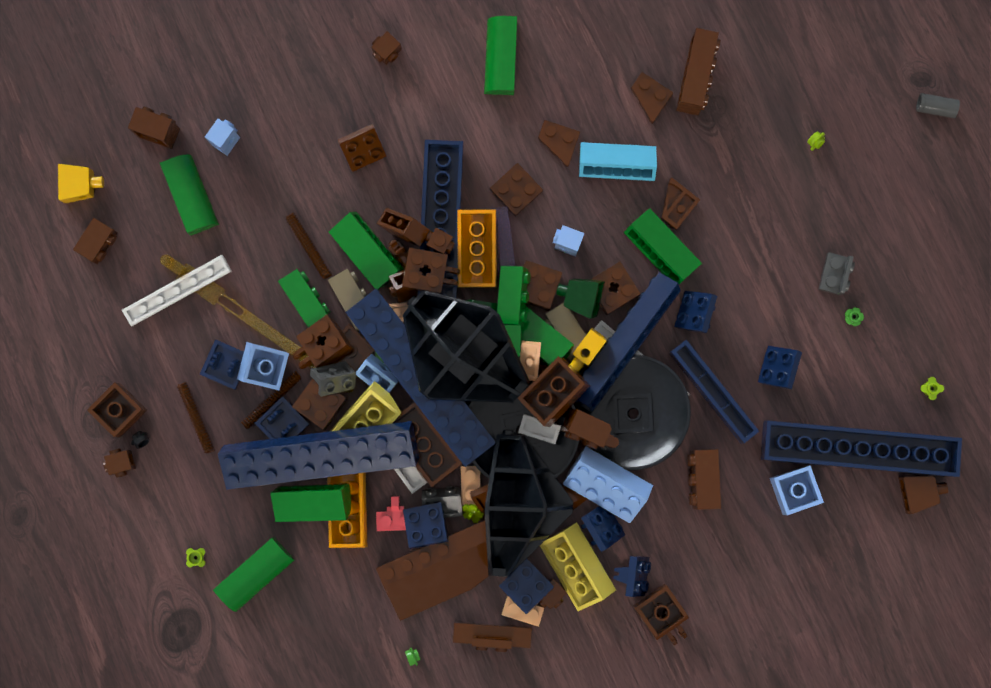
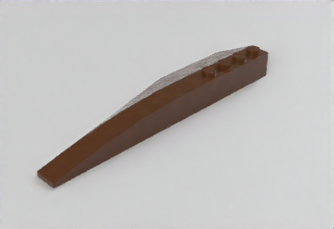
M565 485L562 486L573 500V510L587 500V498ZM485 520L449 535L448 542L424 546L376 568L400 621L472 590L489 576Z

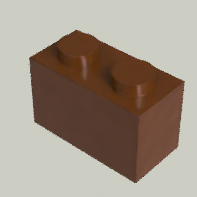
M93 218L73 250L93 263L98 264V262L105 258L109 245L112 246L116 241V234L118 232Z

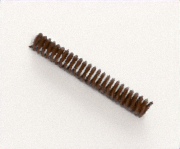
M293 212L286 216L287 223H289L295 235L299 238L298 240L302 243L301 245L305 248L306 253H308L309 258L313 261L312 263L316 266L322 279L332 276V274L328 275L331 271H328V266H325L326 264L322 261L323 258L319 256L320 253L315 251L317 248H314L315 246L311 243L312 241L308 238L309 236L305 233L304 228H301L302 225L298 223L299 220L294 215L295 213Z
M296 370L288 379H285L286 382L283 381L281 383V390H274L275 392L268 396L269 399L265 398L266 401L263 400L261 402L263 406L259 404V407L254 409L256 413L252 411L248 415L250 420L245 417L243 419L244 422L241 421L246 429H250L252 424H255L282 396L286 395V392L288 393V390L301 380Z
M187 382L178 384L177 388L179 389V394H181L180 397H182L185 408H187L186 411H188L191 422H193V428H195L198 439H200L199 442H201L204 453L215 451V449L210 450L214 447L211 441H208L210 440V438H207L209 435L204 436L208 434L205 429L206 427H202L205 424L199 425L203 423V421L198 422L202 420L201 416H197L200 413H196L199 410L193 411L198 408L195 407V402H191L194 399L188 400L193 397H187L192 394L189 393V388H185L188 385L182 386L187 384Z

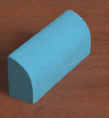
M581 142L579 177L655 181L657 170L656 146Z

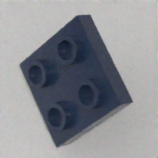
M684 291L674 327L707 333L711 326L709 324L712 313L716 308L717 296L709 293Z
M215 339L200 375L236 390L240 382L237 376L244 352Z
M768 346L758 383L792 389L802 352Z
M283 396L255 422L269 439L298 436L310 425Z
M441 502L403 509L410 549L448 542Z
M597 506L581 517L584 522L581 528L587 527L594 541L590 542L591 545L597 544L601 552L625 536L623 528L618 523L614 514L601 506Z
M630 556L629 567L614 568V571L618 572L619 575L613 576V579L627 584L625 596H645V593L648 592L649 582L647 581V576L651 570L650 557Z
M528 559L524 560L499 585L526 615L554 588Z

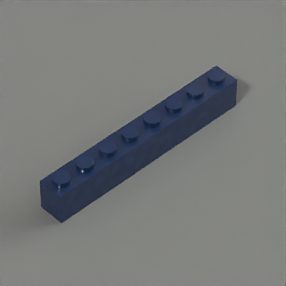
M660 272L651 279L649 287L640 294L635 306L628 310L627 317L617 325L616 332L607 339L604 348L596 354L591 366L584 370L582 377L591 386L576 400V403L590 412L594 411L680 293L681 289L676 281Z

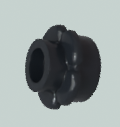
M136 432L132 436L131 444L135 445L137 449L143 448L150 441L148 433Z

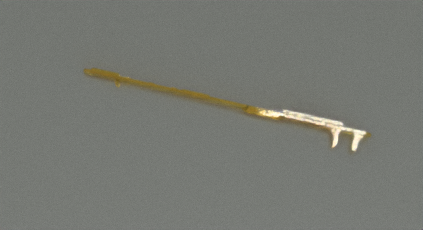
M167 254L160 258L162 265L178 275L176 279L195 270L186 263L184 266ZM215 282L195 291L214 306L218 303L226 311L237 316L291 355L301 348L242 307L236 300L225 295V289ZM225 296L242 308L243 313L237 315L221 304L218 300L219 297ZM305 354L304 356H302V357L299 358L298 360L302 361L303 359H305L306 357H308V355ZM313 363L308 366L311 369L316 368ZM354 389L348 390V391H344V392H346V393H351V392H353Z

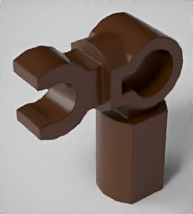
M393 239L388 243L390 245L388 248L396 258L399 257L398 261L405 268L407 253L405 254L404 252L406 250L398 240Z

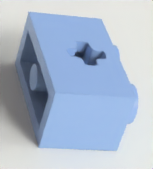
M217 119L205 138L213 147L228 156L240 139V136L236 133L238 130L232 123L226 119L224 121Z
M562 225L561 230L557 229L552 242L555 243L554 249L576 257L584 233Z
M373 354L356 371V375L369 386L375 381L389 393L398 383V380L386 364Z

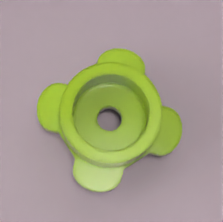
M817 131L808 139L807 143L811 146V151L815 148L819 149L825 143L824 132L820 134Z
M930 377L928 382L922 385L920 389L930 400H935L937 395L944 391V386L937 383L936 378Z
M189 548L186 551V565L188 567H203L206 564L204 560L205 549L193 550Z

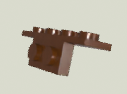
M454 622L453 643L472 644V646L476 647V650L486 651L488 647L495 648V651L507 652V649H511V647L531 648L532 628Z

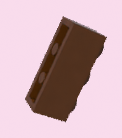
M389 208L385 209L377 222L380 227L393 236L417 246H421L425 242L430 231L416 219Z

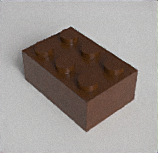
M558 356L518 399L543 426L551 427L591 385L564 358Z
M718 449L690 451V455H687V466H690L691 474H688V485L691 486L692 491L688 497L689 505H692V509L697 510L721 509Z

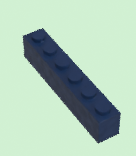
M687 340L669 353L740 444L747 442L759 432Z

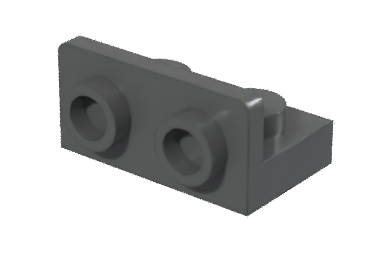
M828 252L818 290L836 295H842L845 291L847 292L850 286L849 274L853 272L855 262H852L853 256L845 257Z
M346 361L310 370V376L319 385L318 394L321 397L355 388L356 372Z
M447 486L439 489L427 488L422 490V506L441 502L444 518L463 516L460 487Z

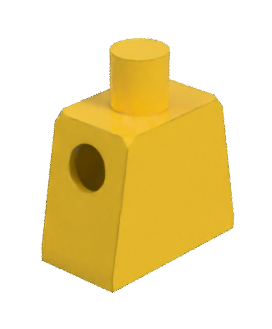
M58 164V198L61 202L70 203L93 198L94 188H104L103 176L94 177V172L90 168Z
M591 328L573 352L575 358L570 365L577 372L580 371L584 364L589 365L605 344L607 338ZM584 348L590 351L588 356L582 354Z

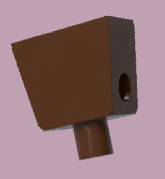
M934 476L898 477L906 514H914L940 504L939 495L948 493L947 483H936Z

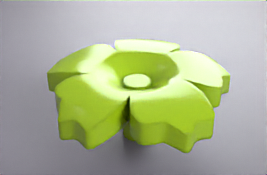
M464 504L462 506L464 518L472 519L473 523H478L481 518L483 519L484 514L481 513L475 504Z

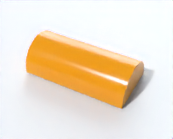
M457 210L458 269H460L458 287H497L496 210Z
M366 473L327 477L328 484H349L351 493V511L348 519L328 521L329 548L367 547Z

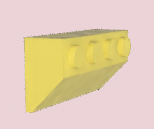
M374 381L330 431L392 424L401 414V411L390 393Z
M577 522L549 537L540 545L577 611L604 600L616 591Z

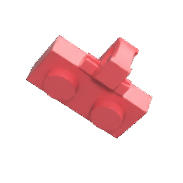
M399 496L391 497V506L387 507V511L376 512L377 531L406 530L403 514L404 506H400Z

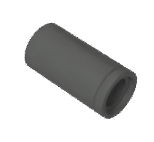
M920 93L916 104V111L956 118L960 101L958 99Z

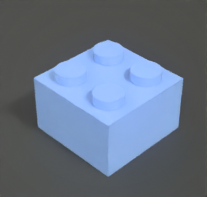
M246 342L237 379L242 382L280 390L289 353Z
M810 465L769 478L782 515H790L824 503Z

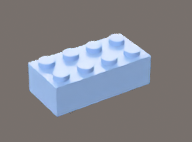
M585 446L569 469L563 485L628 523H631L647 502L653 487L652 484L625 470Z

